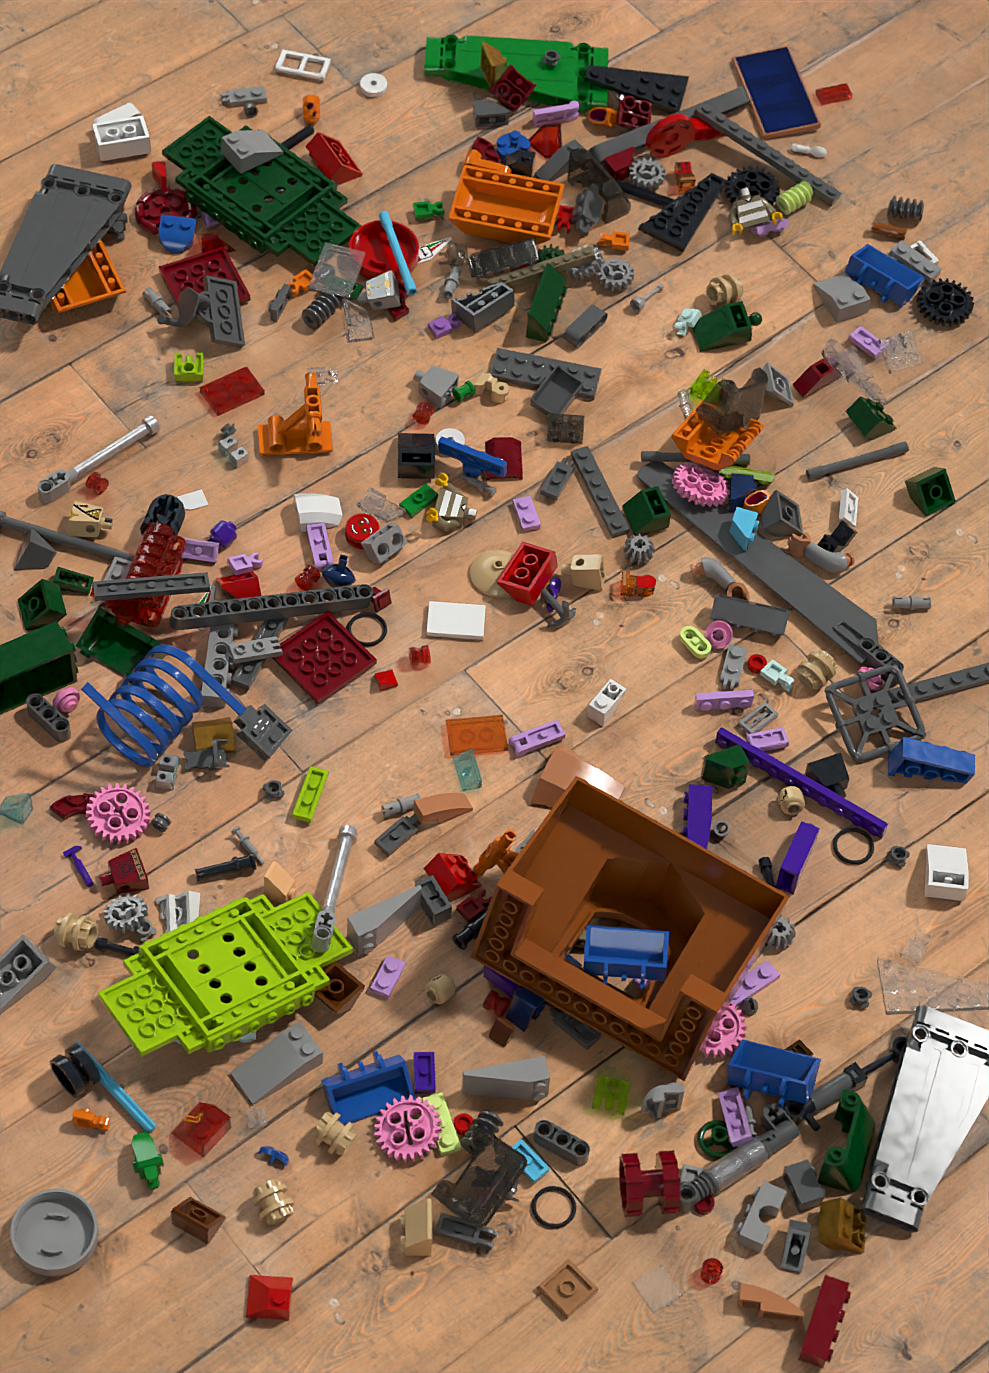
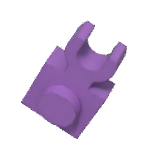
M451 314L448 319L442 316L429 322L428 328L436 339L452 333V328H459L461 320L455 321L456 314Z

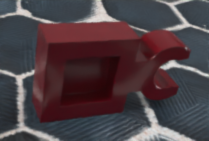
M485 889L478 893L476 899L470 895L456 906V910L468 923L480 916L485 910L484 907L489 906L492 897L488 899L482 898L486 895Z

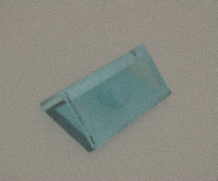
M473 749L453 757L462 791L482 788V778Z

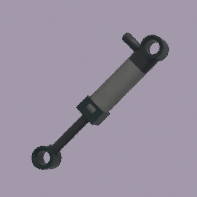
M897 1037L893 1041L889 1053L862 1069L856 1062L844 1068L841 1074L815 1088L806 1104L789 1100L784 1107V1111L796 1126H799L802 1120L805 1119L813 1131H818L820 1125L812 1114L838 1100L843 1089L856 1092L865 1087L868 1079L866 1075L890 1061L898 1063L901 1054L898 1048H903L906 1043V1037ZM790 1111H794L798 1115H792Z

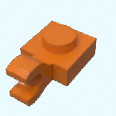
M615 231L612 232V235L600 233L599 246L607 247L611 245V249L628 251L630 233Z

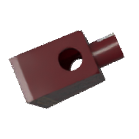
M137 848L108 861L109 872L99 875L101 886L113 884L118 894L149 889L148 877Z

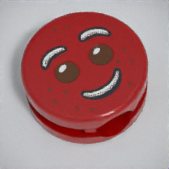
M360 513L351 516L345 525L346 541L354 548L364 549L361 542L380 530L379 523L376 518L369 514Z

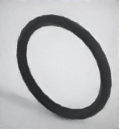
M359 613L349 621L347 630L351 634V627L353 622L360 617L372 616L377 618L382 623L383 634L381 635V637L373 642H362L358 640L363 646L376 645L380 643L387 634L386 622L382 617L375 613Z
M846 828L836 834L833 841V849L842 861L849 864H861L872 857L874 842L865 831L858 828ZM847 832H857L864 835L870 843L869 854L861 860L845 858L837 848L839 837Z
M545 1187L535 1195L532 1201L534 1217L539 1223L549 1228L566 1226L573 1220L576 1214L577 1207L574 1197L562 1187ZM547 1191H560L570 1199L572 1212L564 1222L558 1224L548 1223L538 1215L536 1210L537 1200Z

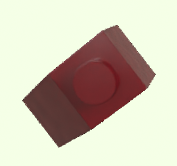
M633 146L604 158L603 170L613 183L624 180L629 176V169L634 160L635 148Z

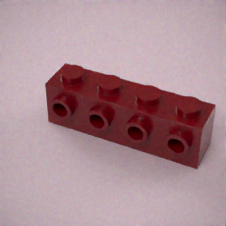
M828 1275L824 1276L798 1360L820 1368L824 1367L826 1361L830 1363L834 1351L830 1349L832 1342L836 1343L840 1330H837L836 1327L837 1323L842 1324L846 1312L842 1310L844 1303L848 1304L851 1292L848 1291L850 1283Z

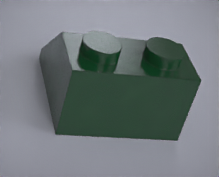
M933 467L905 480L909 497L924 516H928L956 502L946 468Z
M45 579L38 581L18 599L24 627L27 631L39 629L55 621L59 622L67 615L59 584Z
M739 744L704 756L701 772L702 780L726 789L738 788L746 783L750 762L741 745Z

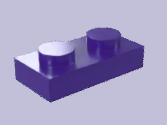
M414 1052L415 1093H436L434 1052Z

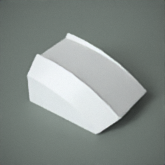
M318 493L294 494V507L297 511L300 532H307L306 525L325 522L326 528L339 526L343 516L339 498Z

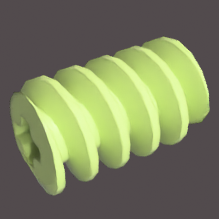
M802 181L777 196L776 203L784 214L789 215L811 201L813 189L810 184Z

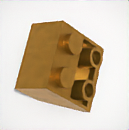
M841 1197L820 1202L818 1242L831 1250L864 1253L866 1215L859 1208Z

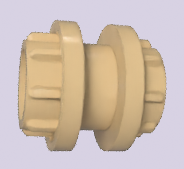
M732 274L712 278L706 287V295L709 302L719 308L725 304L739 302L744 292L742 281Z
M811 651L807 655L809 662L802 661L798 665L797 677L803 685L814 690L823 688L827 684L825 677L832 678L836 674L837 664L834 658L826 651Z
M72 912L59 917L54 928V937L60 946L70 948L73 944V948L77 951H84L86 948L90 949L95 944L98 936L97 924L93 922L91 917L83 915L79 918L76 913Z
M326 1112L312 1130V1135L317 1138L315 1143L320 1145L324 1141L330 1146L328 1153L331 1155L334 1152L343 1155L357 1136L356 1132L352 1129L354 1125L351 1122H348L345 1126L338 1121L341 1115L337 1112L334 1115Z
M272 1179L253 1190L254 1198L252 1203L254 1206H261L263 1210L259 1213L261 1221L266 1220L267 1224L275 1225L293 1215L294 1210L292 1206L295 1203L292 1198L286 1199L284 1193L288 1190L286 1184H280L278 1180Z

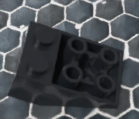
M398 433V478L434 479V434Z

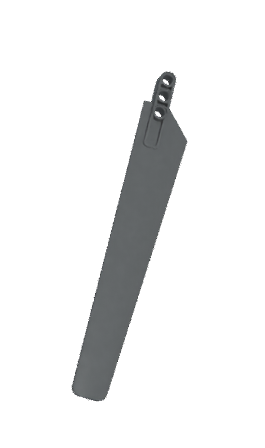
M650 462L639 469L637 478L648 488L659 486L666 503L860 665L864 664L868 668L876 669L885 665L896 664L903 673L904 665L902 662L879 645L877 621L874 617L760 533L753 531L755 534L753 544H748L747 550H743L729 532L734 514L721 504H718L717 507L713 504L711 507L705 504L703 507L699 502L696 505L693 500L689 502L687 497L682 498L683 494L677 493L678 489H674V484L671 483L675 470L664 462ZM889 673L882 674L881 679L886 681ZM895 675L890 685L898 684Z

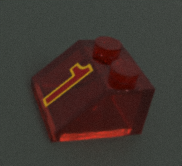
M199 1102L175 1127L172 1134L204 1158L231 1129V1117L213 1104Z

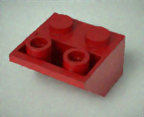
M438 853L423 868L429 877L434 876L447 899L456 900L482 886L478 880V875L472 871L468 865V860L463 855Z

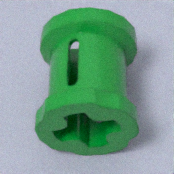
M466 381L464 385L458 388L454 387L452 394L455 400L461 403L464 398L475 395L476 391L470 381Z

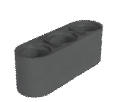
M591 305L565 330L563 339L579 348L606 322L608 314L595 305Z
M40 694L29 695L26 699L28 715L56 741H68L71 737L68 719Z
M540 1120L536 1123L534 1141L538 1145L573 1165L583 1166L588 1162L590 1146L587 1142L550 1121ZM546 1131L548 1134L542 1135L539 1132ZM564 1141L566 1144L559 1145L557 1142ZM581 1151L584 1155H577L575 1152Z

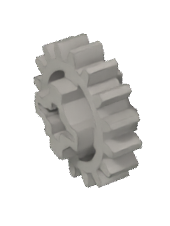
M643 158L642 161L637 159L636 163H632L629 169V179L632 180V184L637 183V186H642L643 189H646V187H649L650 190H652V187L658 189L659 185H663V181H665L666 168H663V164H658V160L653 162L652 158H649V160Z
M591 245L596 261L568 269L567 271L571 277L574 276L575 279H578L580 276L583 280L585 276L590 278V274H596V269H601L600 265L603 264V256L597 247L594 248Z
M610 257L609 261L603 259V264L600 265L601 269L596 271V279L600 280V285L605 284V289L611 287L612 291L615 288L621 291V287L626 289L627 284H632L634 268L631 267V263H625L626 259L622 261L619 260V257L616 260Z
M127 894L124 898L119 895V899H112L113 904H107V910H104V919L109 929L114 928L115 932L122 929L123 933L127 929H130L132 932L135 926L140 928V922H146L145 917L149 915L146 902H144L142 897L138 898L136 894L133 897Z

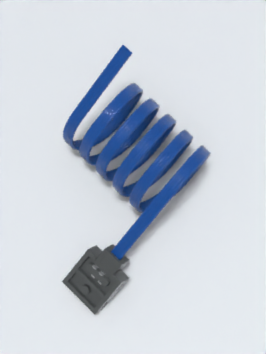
M157 645L147 653L144 660L139 662L133 672L126 677L121 686L112 693L109 700H106L89 682L81 689L100 707L96 714V721L104 737L125 757L146 768L154 765L158 760V754L164 753L169 747V740L176 739L181 733V727L188 725L193 718V713L199 712L204 706V698L195 684L174 665L161 659L151 658V655L155 653L168 654L183 662L238 714L237 718L233 721L240 728L236 735L263 761L270 758L293 731L266 704L258 707L257 710L252 705L244 707L193 657L183 650L170 645ZM143 667L145 672L139 671L140 668ZM153 667L166 672L177 680L191 695L196 704L183 699L172 686L159 678ZM132 680L133 685H128V681ZM142 681L153 685L164 697L175 704L182 712L184 718L171 712L157 697L148 692ZM120 694L121 699H116V695ZM130 695L142 699L152 710L166 720L172 731L159 725L148 713L137 706ZM119 709L132 714L156 736L160 744L145 737L121 714ZM104 712L130 738L140 745L148 758L134 751L112 731L106 722Z

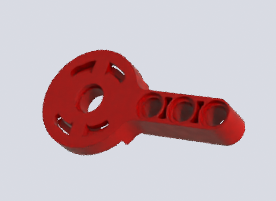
M673 114L663 118L653 126L647 135L646 147L654 157L665 158L678 153L692 141L726 136L698 117L689 118L684 114Z

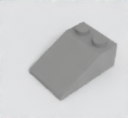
M264 130L234 131L221 139V153L240 174L283 154L280 147Z
M841 274L813 283L815 290L837 323L868 313L870 297L860 284L847 275Z

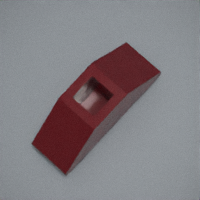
M823 358L812 364L792 386L805 398L840 378L845 373L834 360Z

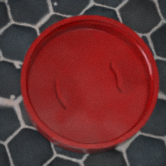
M380 220L371 221L360 226L353 233L349 242V259L355 271L370 280L392 270L397 280L402 279ZM392 221L398 243L411 273L418 263V239L407 226Z

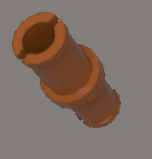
M873 221L871 232L883 234L888 238L891 236L905 239L907 229Z

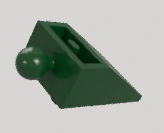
M740 301L725 304L700 317L692 329L699 350L702 352L750 342L752 339V326H759L763 319L758 312L751 313L748 317L744 303Z

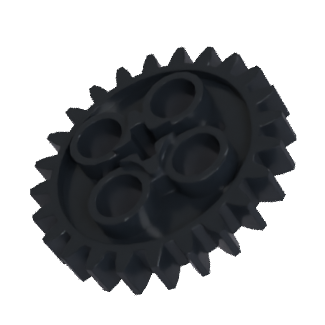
M749 166L748 170L745 167L742 168V171L736 169V173L731 172V176H728L725 183L726 198H730L729 203L739 201L741 198L738 190L748 187L751 197L760 195L761 198H764L769 204L774 206L776 197L780 195L779 181H775L776 176L770 177L771 172L764 173L765 169L759 171L758 167L755 170L751 166Z
M939 278L938 282L933 279L932 283L927 282L926 286H922L921 290H919L917 308H920V313H924V318L930 317L929 322L935 320L936 325L942 322V326L948 323L952 327L953 322L959 325V321L964 323L965 318L969 319L973 311L974 297L971 296V291L966 292L967 287H961L962 283L955 284V280L949 282L948 278H946L945 282L941 278Z

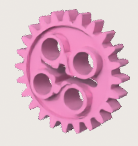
M691 462L690 466L687 463L684 466L679 465V468L675 469L672 476L673 480L671 483L674 484V489H678L677 493H682V498L687 497L689 502L693 500L696 505L699 502L703 507L705 504L709 507L712 504L717 507L718 504L722 505L723 502H726L730 493L728 481L724 480L725 476H719V472H714V469H708L707 466L701 467L699 463L697 466L693 462Z
M116 783L115 788L108 784V790L101 787L100 793L95 791L94 798L90 797V804L86 806V810H88L86 811L87 824L91 825L90 831L96 830V837L103 835L102 841L109 838L110 844L117 840L118 845H120L123 839L128 844L129 838L135 841L136 834L142 836V830H147V824L150 822L151 810H148L149 803H145L146 797H140L141 791L134 793L133 786L128 790L126 784L122 788L119 787L118 783ZM123 800L125 801V803H119L117 801ZM106 809L108 812H101L100 810ZM134 815L136 818H129L128 816ZM117 824L119 827L114 828L111 825Z
M736 1004L728 1006L723 1015L725 1017L719 1021L710 1039H717L718 1042H713L709 1039L702 1051L705 1053V1058L709 1054H712L713 1059H716L717 1054L724 1058L725 1052L731 1056L732 1049L736 1050L739 1046L738 1044L745 1038L747 1024H744L745 1017L740 1016L742 1010L735 1011ZM728 1025L731 1029H726L724 1026Z
M412 1095L409 1096L408 1100L401 1096L400 1102L394 1098V1105L391 1106L389 1103H386L387 1111L381 1109L380 1112L383 1116L376 1117L380 1123L374 1125L375 1130H377L374 1133L375 1137L378 1138L377 1144L382 1146V1152H387L389 1158L395 1154L396 1161L403 1157L404 1162L407 1163L408 1157H411L413 1162H415L418 1155L421 1159H424V1152L430 1155L429 1148L437 1147L434 1140H441L438 1133H442L443 1130L439 1127L442 1125L441 1119H438L440 1117L439 1112L435 1111L434 1105L429 1106L427 1099L422 1103L420 1096L415 1101ZM405 1112H408L407 1116L408 1122L410 1124L409 1129L413 1142L412 1145H409V1136L406 1132L407 1125L404 1117ZM421 1114L419 1119H412L414 1115ZM396 1118H400V1119H401V1121H400L399 1123H397V1124H392V1122H393L394 1119H396ZM418 1134H425L423 1138L416 1139V1136ZM398 1138H404L402 1143H395Z

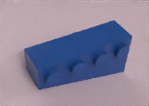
M903 737L888 755V776H895V773L904 774V777L912 778L913 775L924 776V779L927 780L940 777L942 781L968 783L975 775V754Z

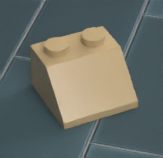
M425 1199L405 1207V1215H401V1228H405V1235H401V1248H405V1256H431V1199Z

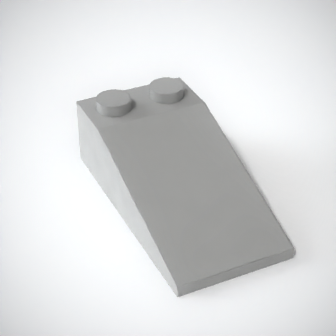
M420 885L347 917V937L357 955L373 951L374 948L380 945L421 908L422 888Z
M22 935L0 957V1015L41 984L57 968L37 945L25 935Z
M298 1022L281 1032L231 1071L230 1074L251 1104L255 1105L323 1064V1052L302 1023Z
M536 1057L463 1071L461 1091L463 1094L519 1100H542L548 1097L550 1083L545 1057Z

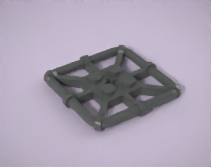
M896 664L885 665L864 673L859 672L855 676L832 683L825 688L826 699L836 721V729H839L848 753L853 758L852 760L856 762L892 752L900 741L892 743L886 732L888 729L897 727L913 735L909 738L918 741L926 737L923 721L915 705V697H912L903 673ZM889 673L882 690L871 694L866 680ZM895 675L905 700L892 704L887 691ZM859 682L864 696L853 699L838 692L837 689ZM835 698L851 705L855 717L843 720ZM908 705L917 729L899 721L895 709ZM873 709L879 711L877 718L875 715H871ZM858 722L863 735L855 750L846 726ZM879 733L884 746L862 753L868 736Z

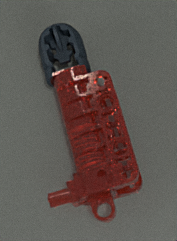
M164 494L151 502L140 527L142 539L125 579L180 575L183 567L182 556L185 551L186 542L183 537L177 535L185 518V508L177 497ZM179 543L180 545L177 546V550H174V545ZM93 587L90 593L91 597H94ZM171 595L105 600V607L112 609L111 611L115 614V621L119 625L125 626L133 622L153 628L160 624ZM156 613L155 619H153V621L149 620L152 617V614Z

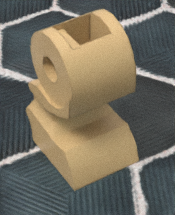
M482 372L474 385L475 395H482L484 390L488 389L490 390V397L493 402H506L509 392L508 384L497 382V378L492 377L490 373Z

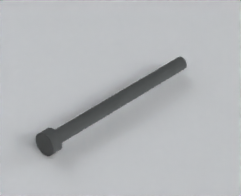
M0 511V530L5 527L29 534L30 530L34 529L45 540L113 560L114 557L133 562L143 560L141 556L7 517L6 512ZM135 563L133 566L137 565L135 567L141 568L139 565H142V563Z

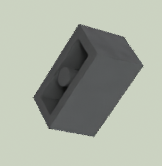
M808 1159L784 1167L782 1177L798 1213L820 1206V1202H823L825 1197V1190L823 1185L818 1183L816 1169L810 1165Z

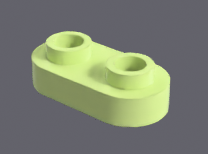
M686 626L681 629L680 641L697 658L703 659L708 657L711 651L709 641L693 626Z

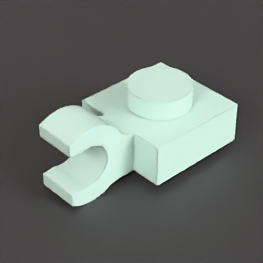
M684 308L674 326V329H679L677 335L684 336L689 327L695 326L702 315L700 310Z
M773 659L761 670L760 676L773 685L779 682L782 688L788 692L793 688L792 683L794 679L786 675L787 669Z

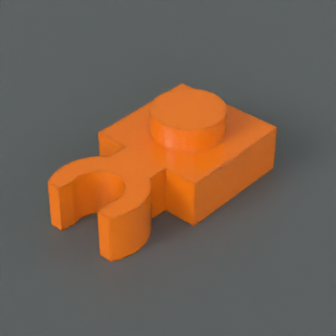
M305 269L293 277V282H289L287 285L294 289L292 290V296L295 297L299 294L300 290L306 292L318 284V279Z
M74 1109L72 1118L75 1126L93 1130L95 1127L103 1131L109 1130V1117L95 1116V1113L88 1109Z

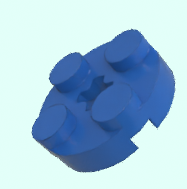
M512 131L497 139L496 150L499 153V157L503 158L517 150L530 151V142L519 131Z

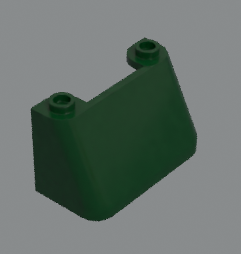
M98 607L77 642L76 647L81 649L79 653L85 657L90 658L93 656L128 676L139 662L144 660L147 653L153 647L164 644ZM155 653L151 655V658L163 660L167 654ZM141 667L139 671L145 672L144 668Z
M843 1089L834 1120L841 1122L842 1132L849 1133L846 1147L834 1146L827 1150L817 1181L824 1186L853 1193L859 1189L875 1131V1122L861 1097L853 1091Z

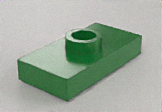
M425 483L400 502L399 507L413 518L438 499L439 494Z

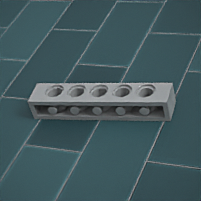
M236 624L210 627L205 670L229 693L230 689H227L228 684H231L232 673L229 672L230 668H234V664L228 651L229 644L236 643L234 637H238L239 628ZM203 682L201 694L204 698V706L225 708V702Z

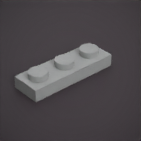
M902 240L890 251V255L911 270L925 277V280L930 283L941 273L942 269Z

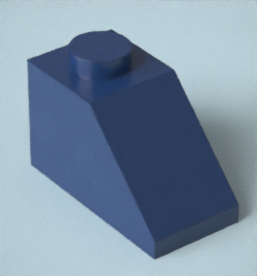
M732 474L729 512H734L737 507H743L745 499L750 494L756 492L757 483H753V475Z

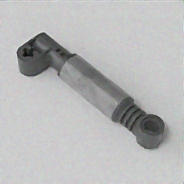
M769 1103L764 1107L760 1123L766 1133L760 1137H752V1141L742 1144L704 1169L695 1180L680 1185L681 1211L688 1212L692 1210L696 1203L703 1200L709 1194H717L770 1159L772 1153L800 1135L798 1127L781 1106L776 1103ZM686 1195L691 1199H684L682 1196Z

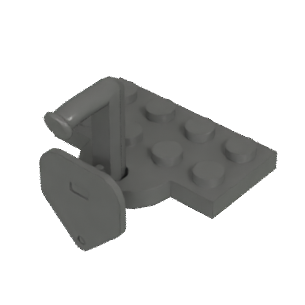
M206 275L203 278V292L197 293L193 289L186 287L179 294L178 319L166 317L164 314H160L157 318L159 324L175 327L186 326L197 318L200 322L209 326L211 342L239 348L245 345L236 281Z

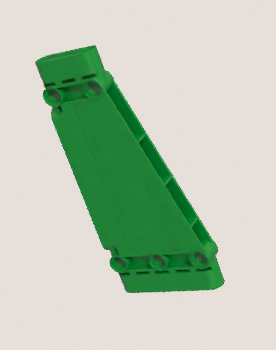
M452 34L446 35L444 38L426 37L424 76L442 77L446 81L490 90L480 68L481 43L485 42L500 51L502 57L506 59L507 67L510 64L513 65L523 76L536 84V87L526 100L550 106L567 105L571 101H577L579 103L578 113L580 114L596 107L607 108L608 90L585 82L584 78L589 65L608 67L609 48L591 47L588 43H579L577 46H574L573 43L567 41L471 35L463 36L461 39ZM548 50H554L561 56L557 66L542 63V59L545 58V53Z

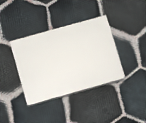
M429 601L427 636L483 640L486 605Z

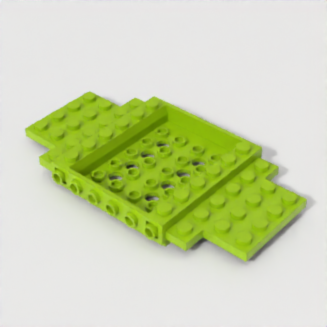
M309 892L275 908L264 894L251 900L247 897H242L231 901L228 905L214 909L209 914L199 916L190 923L182 924L171 932L163 933L152 941L144 942L139 946V953L123 960V966L131 977L99 991L98 998L141 1057L177 1039L188 1054L203 1047L210 1053L214 1050H220L224 1045L232 1041H238L242 1036L250 1032H256L260 1027L268 1023H274L284 1015L292 1014L302 1006L311 1004L314 1001L315 991L330 984V979L321 968L351 954L353 948L334 925L329 949L326 952H317L312 949L311 942L314 928L322 908ZM229 935L233 936L234 940L232 942H225L222 937ZM239 949L243 950L245 955L237 957L233 952ZM195 952L199 954V957L190 959L187 954ZM252 964L255 965L256 969L254 971H247L244 966ZM204 966L208 967L210 971L208 973L202 974L198 971L199 967ZM261 978L265 979L267 984L259 986L255 981ZM211 981L219 982L221 986L219 988L214 989L209 986V983ZM222 996H229L232 998V1001L230 1003H223L220 998Z

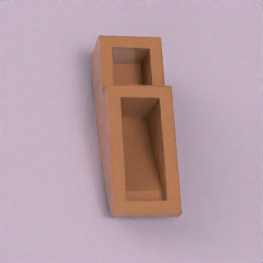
M444 793L415 800L413 811L422 825L433 820H437L438 823L473 811V807L465 793Z
M741 1283L737 1307L758 1310V1318L801 1324L804 1312L796 1305L772 1291L755 1285Z

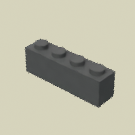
M716 593L710 618L714 619V621L721 620L732 623V626L737 628L746 626L751 627L750 630L755 632L768 631L769 635L780 637V634L784 635L790 610Z

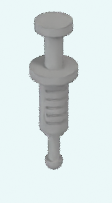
M462 473L459 474L460 478L479 488L480 492L486 490L491 496L495 495L497 488L488 487L486 481L481 482L471 476L466 477Z
M235 827L231 833L233 835L236 834L240 839L238 844L240 846L243 845L249 854L253 852L254 857L263 865L264 860L258 856L257 849L249 841L250 837L248 835L243 836L239 831L240 827Z
M744 1097L746 1104L744 1108L752 1137H755L757 1133L754 1132L753 1128L757 1126V1121L753 1118L749 1098Z

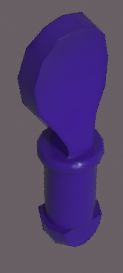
M553 578L549 584L550 594L555 599L558 598L557 593L561 589V580L559 578ZM549 603L547 604V610L549 612L554 611V608Z

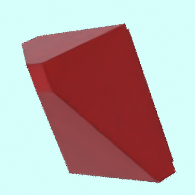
M392 669L374 674L379 690L398 686Z

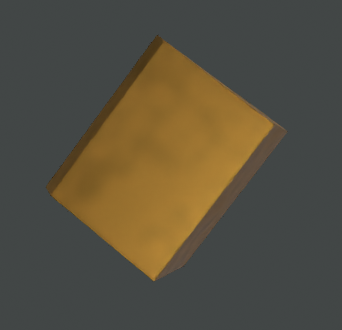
M230 717L192 722L196 752L213 747L212 739H227V744L220 745V747L225 750V753L236 752L233 725Z

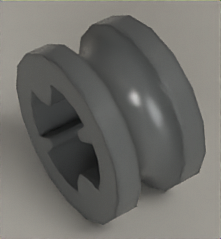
M156 813L155 818L151 820V824L155 829L165 832L171 821L164 814Z

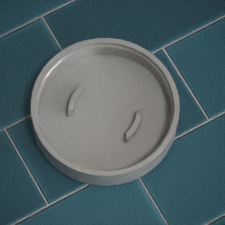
M49 1189L32 1195L20 1205L12 1219L10 1235L14 1252L27 1269L43 1276H62L81 1268L91 1258L98 1243L99 1231L95 1212L83 1197L64 1189Z

